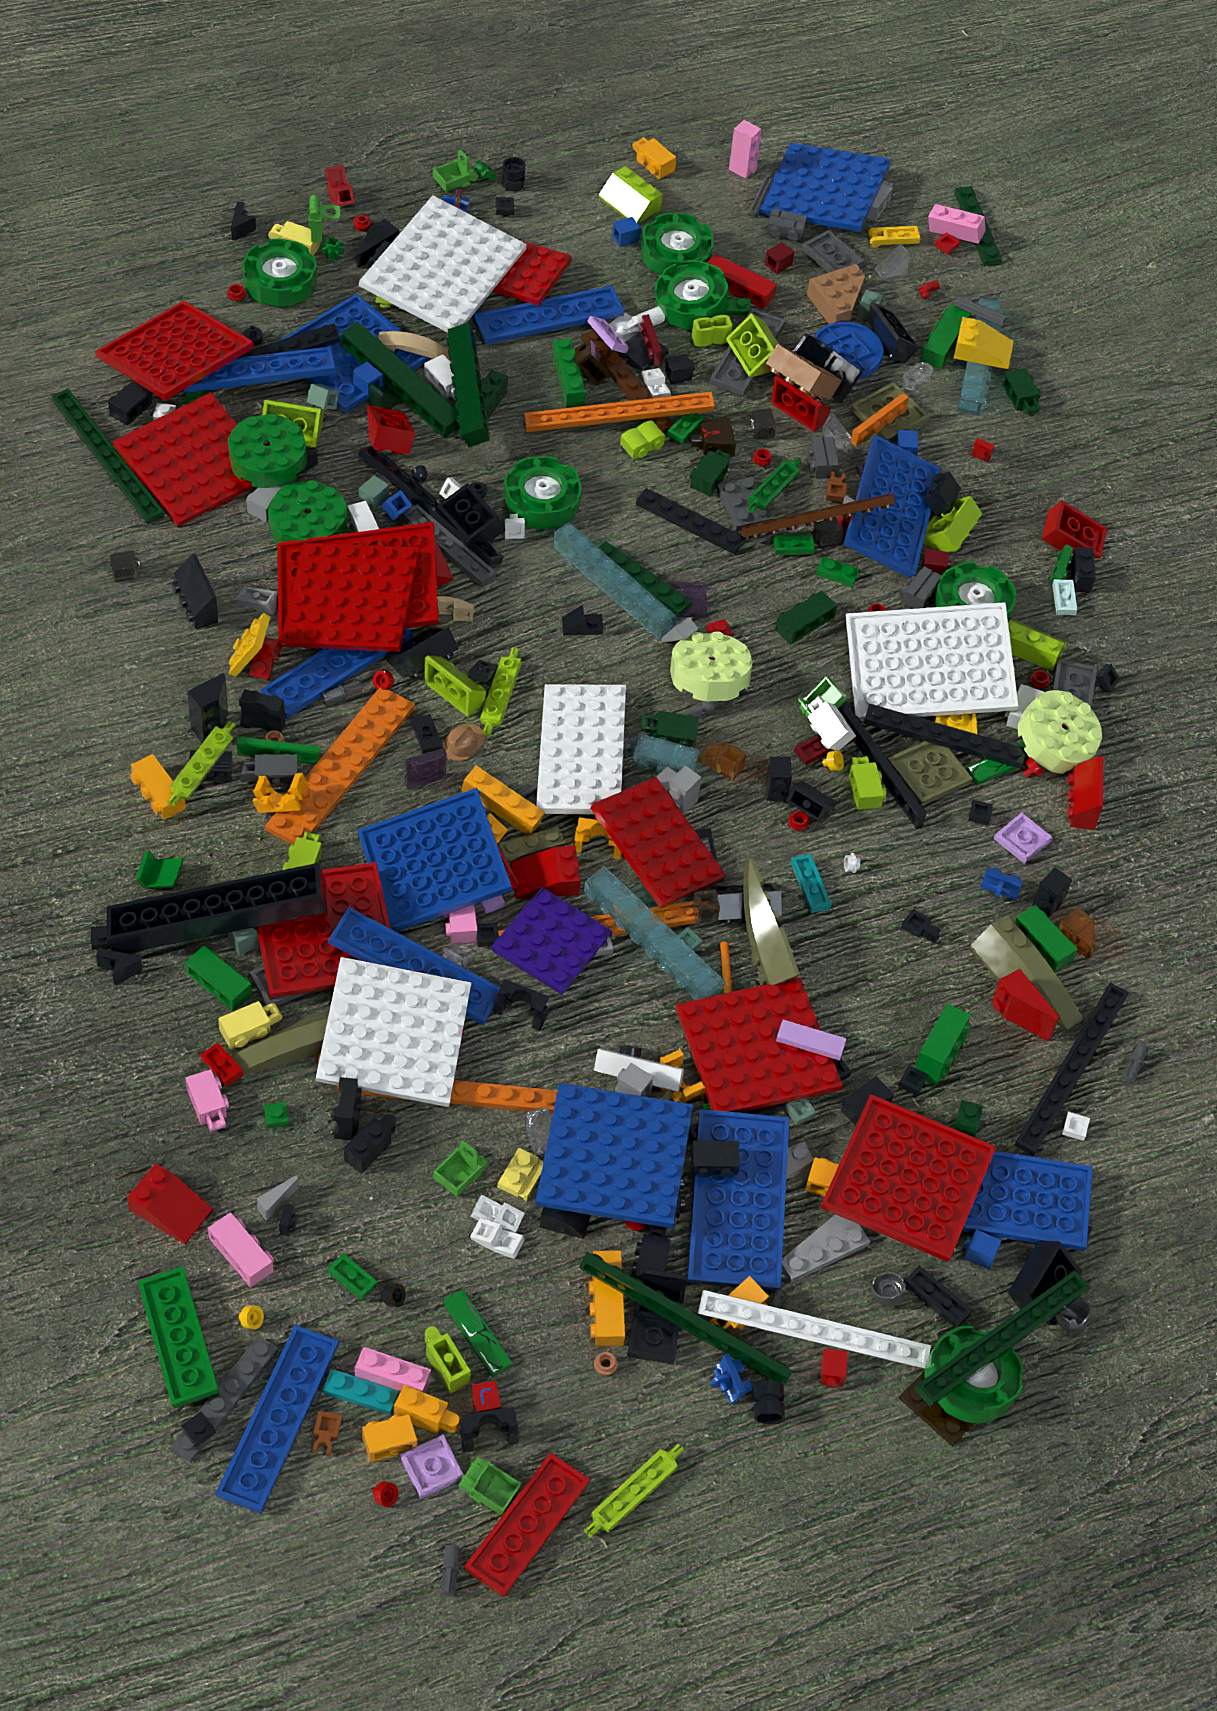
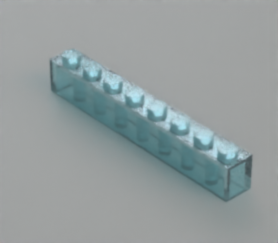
M980 296L979 305L1000 314L1003 313V308H1000L1001 300ZM975 317L976 320H981L999 332V325L981 317ZM967 361L957 412L979 416L981 409H985L987 398L983 397L988 394L989 385H986V383L990 382L992 373L988 370H992L993 366Z
M568 522L554 531L553 547L659 641L675 627L676 615L571 523Z
M605 866L601 867L585 881L584 891L586 896L590 900H594L604 914L610 915L620 929H624L629 933L632 941L640 944L650 958L656 959L660 963L661 968L666 973H670L680 987L686 988L691 993L694 1000L719 995L723 991L726 982Z

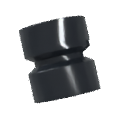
M509 157L503 162L502 186L508 191H519L525 185L526 164L523 159Z
M770 1380L756 1383L753 1387V1397L756 1402L754 1404L755 1421L762 1424L782 1422L785 1419V1405L783 1403L784 1385Z

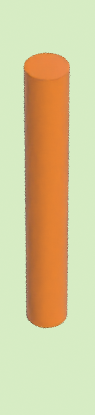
M721 942L720 950L725 994L732 992L729 943Z

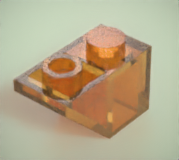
M730 743L710 745L699 758V761L733 781L744 769L747 753Z
M1078 907L1061 921L1059 928L1075 944L1078 949L1077 952L1089 960L1096 946L1094 920Z

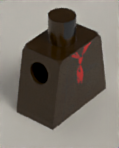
M587 340L576 347V365L595 386L611 377L605 355L592 340Z
M730 418L702 423L699 434L690 435V445H701L703 455L705 456L709 451L715 453L718 449H721L726 453H730L731 457H734L736 442Z

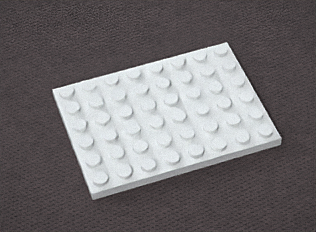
M432 195L360 279L359 286L448 333L447 329L467 323L523 254L527 244Z
M1005 603L846 614L855 716H858L861 721L865 719L869 703L915 717L1018 710Z

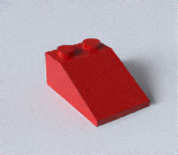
M368 405L369 441L372 447L378 451L390 450L398 455H403V453L410 454L415 432L405 413Z
M1061 500L1048 510L1041 540L1059 550H1062L1067 544L1073 547L1072 553H1074L1076 547L1093 548L1094 558L1099 559L1102 556L1107 527Z
M576 846L553 847L511 862L512 871L520 884L519 887L515 888L516 899L533 898L541 887L557 897L579 895L581 880Z
M1018 969L999 979L992 999L994 1009L1000 1012L1008 1021L1046 1041L1051 1040L1059 1016L1023 971Z
M156 1163L127 1197L128 1207L131 1212L186 1245L213 1211L210 1205L177 1176Z

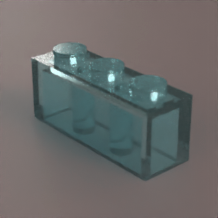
M640 734L633 758L638 766L644 768L653 766L659 772H662L668 766L678 773L685 765L695 772L700 757V750Z

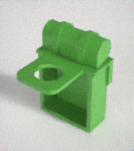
M461 149L458 150V160L455 159V161L433 169V178L445 192L457 187L463 188L470 185L471 181L474 182L478 179L476 171L470 167L469 159Z
M317 195L310 196L308 226L311 230V242H322V219L340 218V206L322 205ZM329 209H334L336 211V214L328 215L326 214V211Z
M825 677L806 698H798L801 703L799 708L807 718L812 714L808 704L818 696H821L825 702L835 705L837 709L848 699L836 683L828 677Z
M461 1141L460 1147H456L455 1151L433 1171V1179L458 1197L471 1183H474L482 1175V1171L488 1167L490 1162L465 1141Z
M477 1457L470 1464L467 1473L462 1476L458 1487L464 1492H469L468 1496L479 1504L483 1503L502 1516L519 1490L521 1483L491 1464V1460L486 1462Z

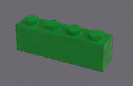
M954 303L951 304L949 309H945L942 320H938L935 331H931L928 343H924L921 348V353L923 354L921 361L942 369L957 344L962 317L971 318V313L955 307Z
M572 339L553 340L552 358L565 407L585 406L586 391L580 369L576 365Z

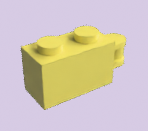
M289 221L284 226L275 224L268 233L270 239L281 238L305 245L309 248V253L312 256L320 247V242H311V230L309 228Z
M258 1001L218 1018L219 1030L230 1050L234 1048H241L255 1039L266 1037L271 1033V1025L279 1022L283 1016L275 1003L262 1007Z

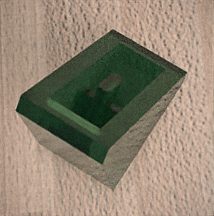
M373 383L369 384L370 406L392 409L402 402L389 388Z

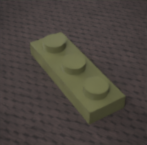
M558 827L499 843V847L508 864L553 847L565 846V841Z

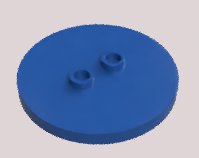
M836 322L822 327L814 335V337L821 339L860 369L863 373L859 379L872 375L882 363L884 354L882 341L874 331L864 325L854 322Z

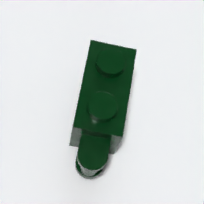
M1023 368L1005 372L1002 386L1015 410H1023L1025 415L1039 412L1038 400L1040 399V390L1036 388L1033 378L1029 375L1027 369Z
M718 449L715 453L709 451L705 457L702 456L698 467L694 468L690 473V488L711 497L717 488V484H720L728 473L731 454Z
M658 711L654 716H642L641 731L652 733V740H657L660 744L675 743L679 747L687 748L697 741L699 717Z

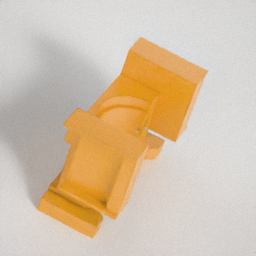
M303 773L295 774L287 794L276 792L271 787L266 776H258L259 779L253 790L256 798H253V803L258 813L301 810L302 807L299 800H303L302 794L304 789H310Z
M579 817L574 839L577 853L582 852L583 842H589L593 836L601 835L608 839L610 846H615L613 858H622V853L599 820Z
M679 1048V1050L667 1056L660 1057V1063L679 1068L682 1066L684 1054ZM682 1080L680 1091L669 1090L672 1092L671 1101L686 1103V1101L699 1095L704 1099L705 1086L702 1082L687 1086ZM659 1087V1089L661 1090V1092H663V1091H668V1090H669V1089H665V1088Z

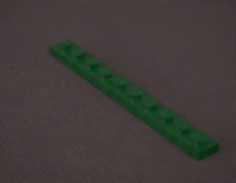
M66 389L52 395V402L146 524L163 518L164 511L72 392Z
M586 1252L579 1269L725 1354H730L732 1358L741 1359L744 1365L768 1379L785 1385L793 1371L783 1362L771 1359L764 1351L752 1348L743 1339L728 1334L721 1326L709 1323L702 1315L692 1313L685 1309L683 1304L666 1298L661 1291L651 1289L644 1285L640 1279L632 1278L625 1274L621 1268L611 1266L599 1255Z
M1074 1270L916 1385L914 1390L932 1407L1086 1294L1091 1287Z

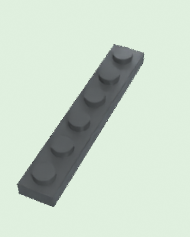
M418 504L403 513L402 519L409 525L434 522L435 538L441 552L479 586H484L496 577V571Z
M258 1335L218 1386L220 1393L210 1396L198 1411V1413L202 1412L216 1431L277 1354L278 1347ZM182 1432L171 1446V1451L192 1463L210 1438L195 1447L187 1435Z

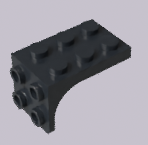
M807 333L799 338L797 346L792 351V353L794 352L813 362V365L822 367L842 380L832 396L840 403L844 401L863 373L821 339Z
M656 1268L641 1269L640 1280L643 1281L644 1285L661 1291L666 1298L673 1302L677 1301L683 1304L687 1276L679 1272H662ZM636 1302L627 1357L674 1364L679 1326Z

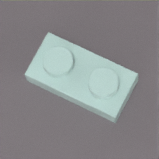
M1054 579L1052 586L1056 615H1076L1077 604L1073 580Z

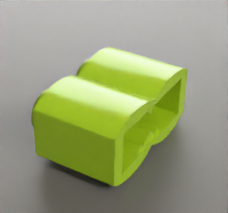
M718 315L713 318L703 317L695 319L692 329L694 345L704 347L712 343H728L725 338L732 332L730 317Z
M650 420L637 428L623 433L620 445L632 459L643 458L648 452L662 448L665 442V434Z

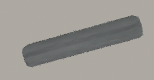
M764 178L749 209L750 216L757 217L759 215L760 207L773 182L772 179Z
M958 296L955 300V307L999 326H1003L1006 321L1005 315Z

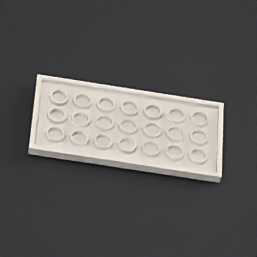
M545 684L536 805L545 812L544 814H594L590 809L593 803L622 791L626 685Z

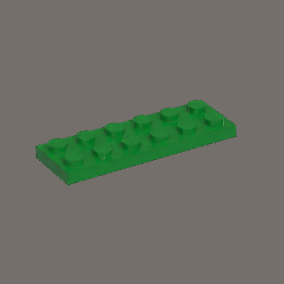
M181 1266L137 1281L173 1409L220 1393L184 1267Z

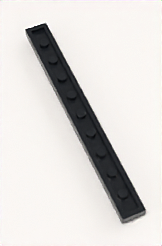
M372 446L360 449L359 455L365 459L366 463L372 465L379 474L387 478L406 497L424 509L487 565L491 566L502 562L504 556L487 542L469 543L438 509L437 505L441 502L385 454L374 449Z
M1109 983L1014 1144L1015 1147L1035 1156L1127 999L1128 991Z

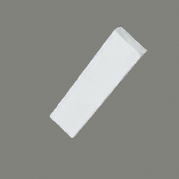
M601 1048L597 1051L594 1071L618 1076L623 1068L626 1069L632 1063L654 1076L653 1086L677 1092L680 1091L684 1072L682 1068Z

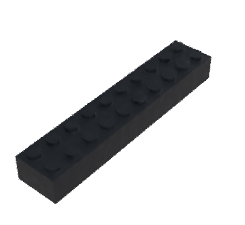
M315 863L107 906L106 940L112 951L132 953L327 913L326 879L320 864Z

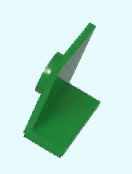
M150 851L144 853L136 880L145 889L175 887L184 858L156 859Z

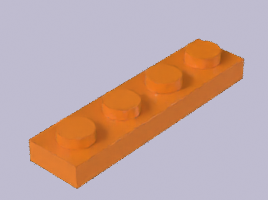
M902 393L856 427L852 433L851 444L857 447L862 442L865 443L870 436L878 433L886 424L892 423L897 416L904 414L908 408L909 397Z

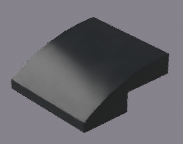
M639 332L625 342L629 347L627 353L616 352L620 357L628 359L631 367L643 371L651 366L653 361L648 358V347H645L643 342L644 335H641ZM659 342L663 358L669 354V351Z

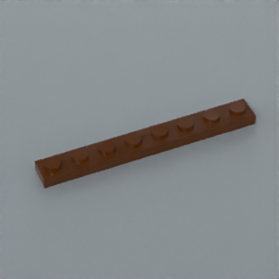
M595 330L582 334L581 340L583 342L592 340L605 355L611 378L629 401L653 398L618 353L611 350ZM668 416L644 419L646 422L652 420L664 434L674 425Z
M895 492L747 525L741 531L743 537L749 536V539L760 537V533L767 532L770 535L778 533L779 529L786 528V530L798 528L797 525L800 524L811 526L816 524V521L824 519V522L835 520V517L843 515V518L855 515L854 512L858 511L868 513L873 511L875 507L881 506V509L890 508L897 499Z

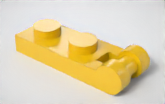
M917 226L876 227L868 230L870 244L873 248H878L880 245L920 243Z

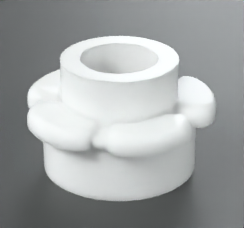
M855 853L845 856V871L856 873L860 869V858L856 857Z

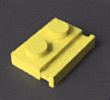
M518 1148L500 1178L497 1187L516 1197L520 1196L527 1201L540 1180L544 1161L540 1160L538 1156Z

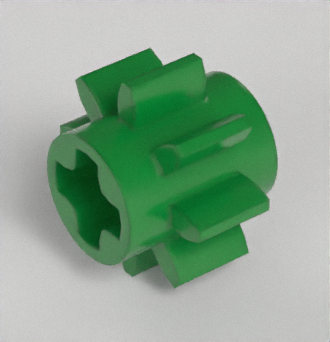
M329 237L326 239V243L322 242V255H326L328 259L336 260L339 258V254H344L343 242H339L336 237Z

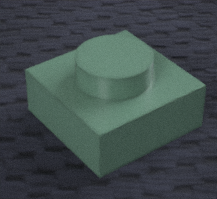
M689 927L672 940V944L686 957L701 947L703 940Z
M807 1098L791 1101L785 1105V1110L796 1126L816 1116V1111Z

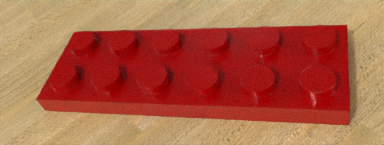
M550 1452L465 1564L464 1570L505 1598L586 1489L590 1479Z

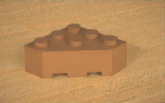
M857 264L809 279L807 296L828 324L851 322L863 291L865 274Z
M777 344L766 364L771 366L770 370L779 376L783 374L786 376L784 380L800 387L799 390L818 397L821 400L823 398L831 399L842 381L822 367L813 365V362L794 352L792 353V350L780 344Z

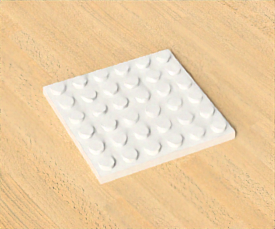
M341 957L315 1081L339 1086L340 1077L358 1079V1088H362L363 1091L449 1107L471 983Z

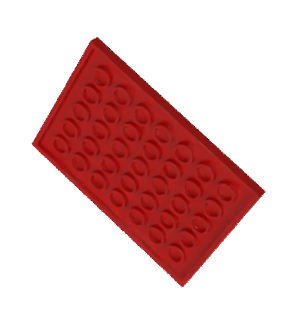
M434 522L309 538L306 541L294 540L277 543L278 640H281L303 543L419 547L420 557L405 628L439 624Z

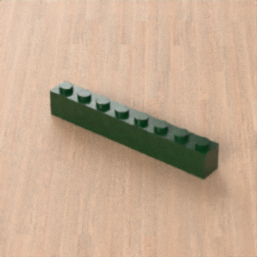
M357 321L341 332L340 345L362 365L368 362L382 373L383 384L438 434L446 438L460 428L457 422L459 414L456 408L451 406L444 397H441L431 385H428L421 379L419 374L412 371L392 350L382 344L379 338L372 335L365 326H362Z
M469 322L447 329L448 337L446 341L450 348L448 355L452 361L449 365L452 374H454L451 379L455 387L453 394L457 401L455 408L459 414L457 422L461 428L458 432L462 441L465 440L468 447L490 441L476 339Z

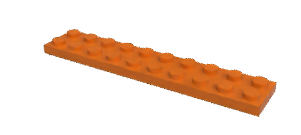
M379 687L305 777L310 789H304L302 794L303 800H299L302 807L301 810L276 812L265 825V831L291 845H294L297 837L303 838L305 831L314 833L414 711L415 703L388 689L382 690Z

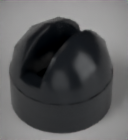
M419 465L411 470L415 481L423 482L426 480L428 474L425 466Z

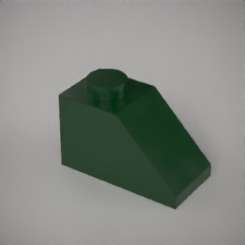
M961 1100L953 1129L976 1137L983 1105Z

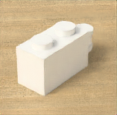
M442 354L424 363V377L445 399L452 397L456 401L453 394L455 387L451 379L454 374H452L449 365L452 361Z
M821 696L816 697L815 700L808 704L812 712L808 716L812 722L810 726L817 734H820L822 737L821 742L827 749L840 750L856 736L835 705L825 702Z

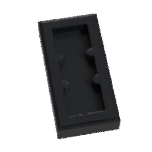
M478 660L469 670L468 677L487 683L496 673L498 665Z
M431 714L411 718L410 723L422 754L443 748Z

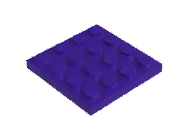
M541 887L491 946V951L563 995L594 958L599 948L603 947L608 937L612 936V930Z

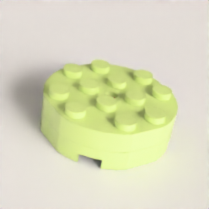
M718 631L713 633L695 632L687 638L680 640L674 646L670 673L674 686L681 692L685 689L693 693L694 699L701 701H727L738 697L741 690H747L750 684L753 662L749 649L739 640Z
M1052 690L1040 694L1024 710L1018 723V736L1023 738L1026 745L1024 750L1027 755L1032 757L1036 763L1054 773L1064 774L1066 771L1074 770L1075 765L1090 760L1096 754L1102 740L1099 720L1090 705L1078 699L1070 692Z

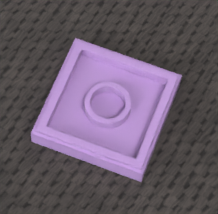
M1022 812L994 836V840L1024 864L1052 842L1053 839L1050 834Z
M444 1434L399 1455L420 1499L461 1481L464 1475Z

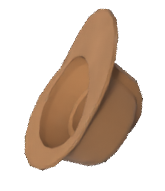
M460 725L451 730L443 743L444 754L454 761L467 760L483 745L486 735L483 734V730L477 725Z

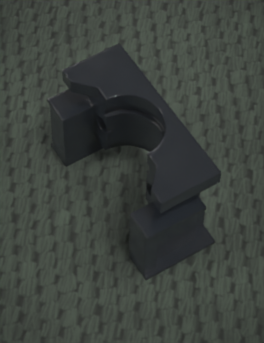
M504 979L494 1001V1013L502 1015L507 1005L511 1006L516 1001H525L530 1005V1012L534 1015L532 1028L540 1031L549 1014L545 1012L548 1007L546 1003L549 996Z
M514 1407L461 1415L463 1425H461L459 1431L463 1452L473 1451L472 1437H478L481 1426L488 1423L498 1426L501 1433L507 1432L509 1445L518 1444L519 1430Z

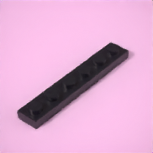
M335 323L254 348L240 357L322 348L339 343L340 338Z
M647 488L636 500L637 506L734 555L737 554L745 543V537Z

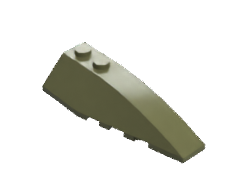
M751 858L744 866L743 885L746 926L752 949L751 958L753 964L758 967L760 984L776 985L794 980L800 974L784 928L778 927L777 919L779 916L776 910H771L770 895L766 890L762 889L761 886L764 885V881L754 858Z
M1008 915L992 923L970 945L971 950L998 980L1021 969L1059 1016L1057 1025L1065 1031L1084 1021L1074 1001L1050 965Z
M330 1010L308 1015L231 1055V1057L243 1070L244 1075L320 1055Z

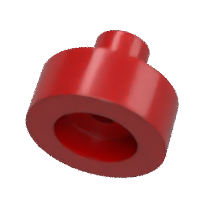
M379 670L374 674L373 685L377 690L379 687L382 690L392 688L394 678L390 671Z
M1032 757L1025 762L1028 768L1023 773L1028 778L1033 774L1040 777L1045 772Z
M388 1481L380 1482L372 1491L376 1504L384 1507L393 1506L398 1498L396 1484Z

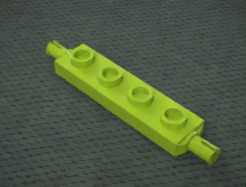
M511 648L509 657L501 656L480 717L481 723L485 725L483 734L486 736L487 734L488 736L491 735L494 726H501L522 665L521 658H517L520 652L518 648Z
M228 721L223 729L215 726L170 786V790L174 794L167 801L169 805L172 803L174 807L180 798L188 800L233 741V736H231L230 732L235 728V724L232 721Z
M677 1444L669 1453L660 1449L591 1513L594 1522L584 1529L586 1535L588 1534V1537L591 1538L599 1529L609 1533L677 1470L678 1465L675 1459L684 1452L683 1447L680 1448V1445Z

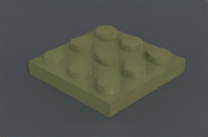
M892 382L853 403L850 410L864 422L902 393L907 394ZM909 397L906 412L897 416L892 423L886 424L875 434L892 442L897 438L898 430L912 431L928 422L930 416Z
M926 741L887 759L891 761L896 773L902 776L904 784L914 793L915 799L922 806L971 784L973 780L949 748Z

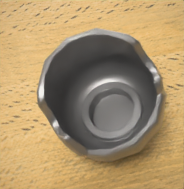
M884 1272L879 1276H875L870 1286L871 1293L876 1302L883 1306H894L905 1297L906 1283L901 1276L894 1272Z
M1079 1298L1058 1313L1055 1318L1064 1329L1079 1331L1089 1323L1093 1311L1086 1301Z

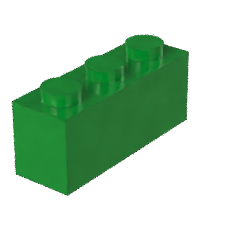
M1034 905L1016 916L1014 923L1036 947L1054 973L1074 960L1078 950L1075 944L1061 932L1057 925L1050 921L1044 911Z
M203 946L185 961L186 974L230 1010L235 1011L252 996L250 980L246 976H241L237 973L230 963L222 961L214 950H209Z

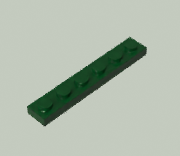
M972 186L955 188L954 194L962 211L984 216ZM985 219L986 231L979 244L975 243L984 266L1001 265L1002 257Z
M607 541L593 551V558L676 616L680 617L692 607V600Z

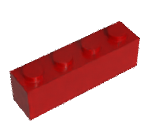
M714 254L707 263L717 266L724 273L731 294L739 298H750L751 304L763 310L774 299L776 283L717 254Z

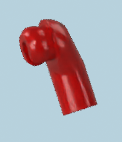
M938 280L922 284L918 290L922 299L930 297L929 291L939 289L940 284Z

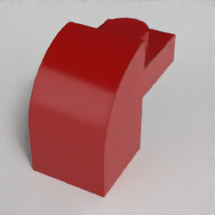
M344 165L326 168L327 190L333 204L344 206L355 203L352 185L347 183Z
M265 636L262 648L252 659L249 675L270 680L274 661H279L282 649L281 640Z

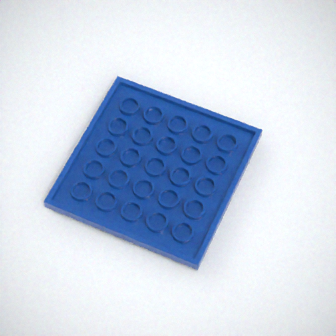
M790 143L760 207L759 215L770 216L772 209L805 215L807 216L806 223L861 232L891 166V159Z
M355 294L280 340L335 323L339 338H341V332L357 321L362 326H365L376 338H378L379 332L402 331L362 297ZM340 342L326 346H331L336 374L306 379L310 384H321L340 391L337 407L344 413L386 388L383 384V388L370 396H367L353 384V370L362 364L344 349ZM395 348V355L401 361H404L412 371L430 361L429 357Z
M477 788L357 830L367 863L376 862L390 928L395 932L513 891Z
M559 1083L535 1206L673 1228L693 1104Z

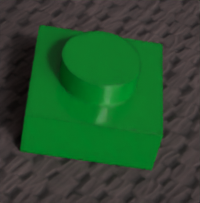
M480 160L474 164L478 169V175L483 179L488 178L494 181L497 178L496 173L488 164Z
M286 1102L264 1104L267 1128L289 1126Z

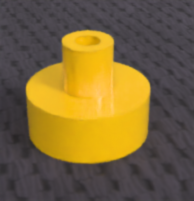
M839 750L828 752L826 759H823V766L828 767L832 772L842 770L844 767L842 753Z
M256 1305L245 1306L239 1313L241 1325L246 1329H258L264 1320V1313L261 1307Z

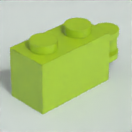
M867 756L853 757L849 780L857 810L881 808L883 799H886V789L881 785V771L877 770L876 762L869 763Z
M305 831L303 838L297 837L294 845H290L288 857L290 858L288 862L284 863L282 870L319 863L322 856L321 835Z
M428 1327L425 1330L426 1356L448 1393L451 1394L470 1384L471 1371L448 1333L441 1335L436 1327Z

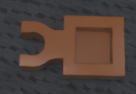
M831 471L830 481L827 484L826 500L844 501L847 483H844L846 473H842L841 477L837 478L834 476L835 472Z
M318 1411L313 1433L314 1437L318 1438L313 1445L314 1454H318L320 1446H326V1456H331V1440L338 1441L342 1415Z

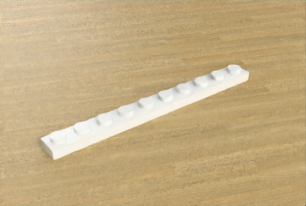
M703 1290L698 1314L923 1369H925L931 1345Z

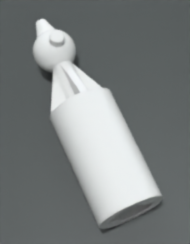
M657 306L633 316L626 326L619 325L615 332L620 336L626 335L628 331L640 332L639 323H642V315L649 314L651 322L655 326L665 321V314Z

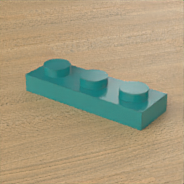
M806 854L792 857L790 863L810 913L830 910L832 904L812 855Z
M333 1369L330 1370L323 1387V1394L390 1416L399 1395L398 1390Z

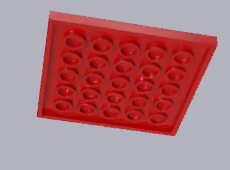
M183 300L99 348L95 353L96 357L160 398L167 400L224 365L231 363L241 355L246 354L254 348V343Z
M211 392L113 441L114 448L177 527L254 488L250 481L244 478L242 480L238 479L232 471L228 439L237 423Z
M303 543L281 637L282 647L400 652L420 557L419 547Z
M376 862L322 870L326 879L327 913L256 927L270 998L333 989L335 987L340 958L359 960L328 943L329 938L348 907L390 928Z
M800 977L776 985L766 984L676 1004L675 1010L700 1080L705 1086V1093L711 1110L743 1113L842 1090L843 1085L832 1058L776 1041L783 1020L821 1031Z
M870 1094L820 1208L949 1262L996 1146Z

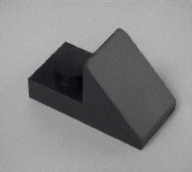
M237 202L231 224L232 240H237L256 230V217L248 216L244 202Z
M583 605L562 617L563 635H603L602 614H584Z
M102 948L97 950V966L104 970H113L114 985L142 972L141 956Z

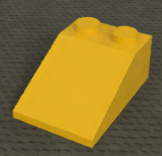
M962 317L954 359L1008 369L1014 341L981 320Z

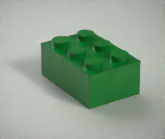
M948 1003L924 1043L915 1066L916 1069L928 1074L926 1081L935 1086L938 1085L940 1079L945 1080L950 1070L949 1067L951 1063L955 1062L959 1048L965 1044L968 1037L967 1034L972 1025L968 1023L971 1014Z

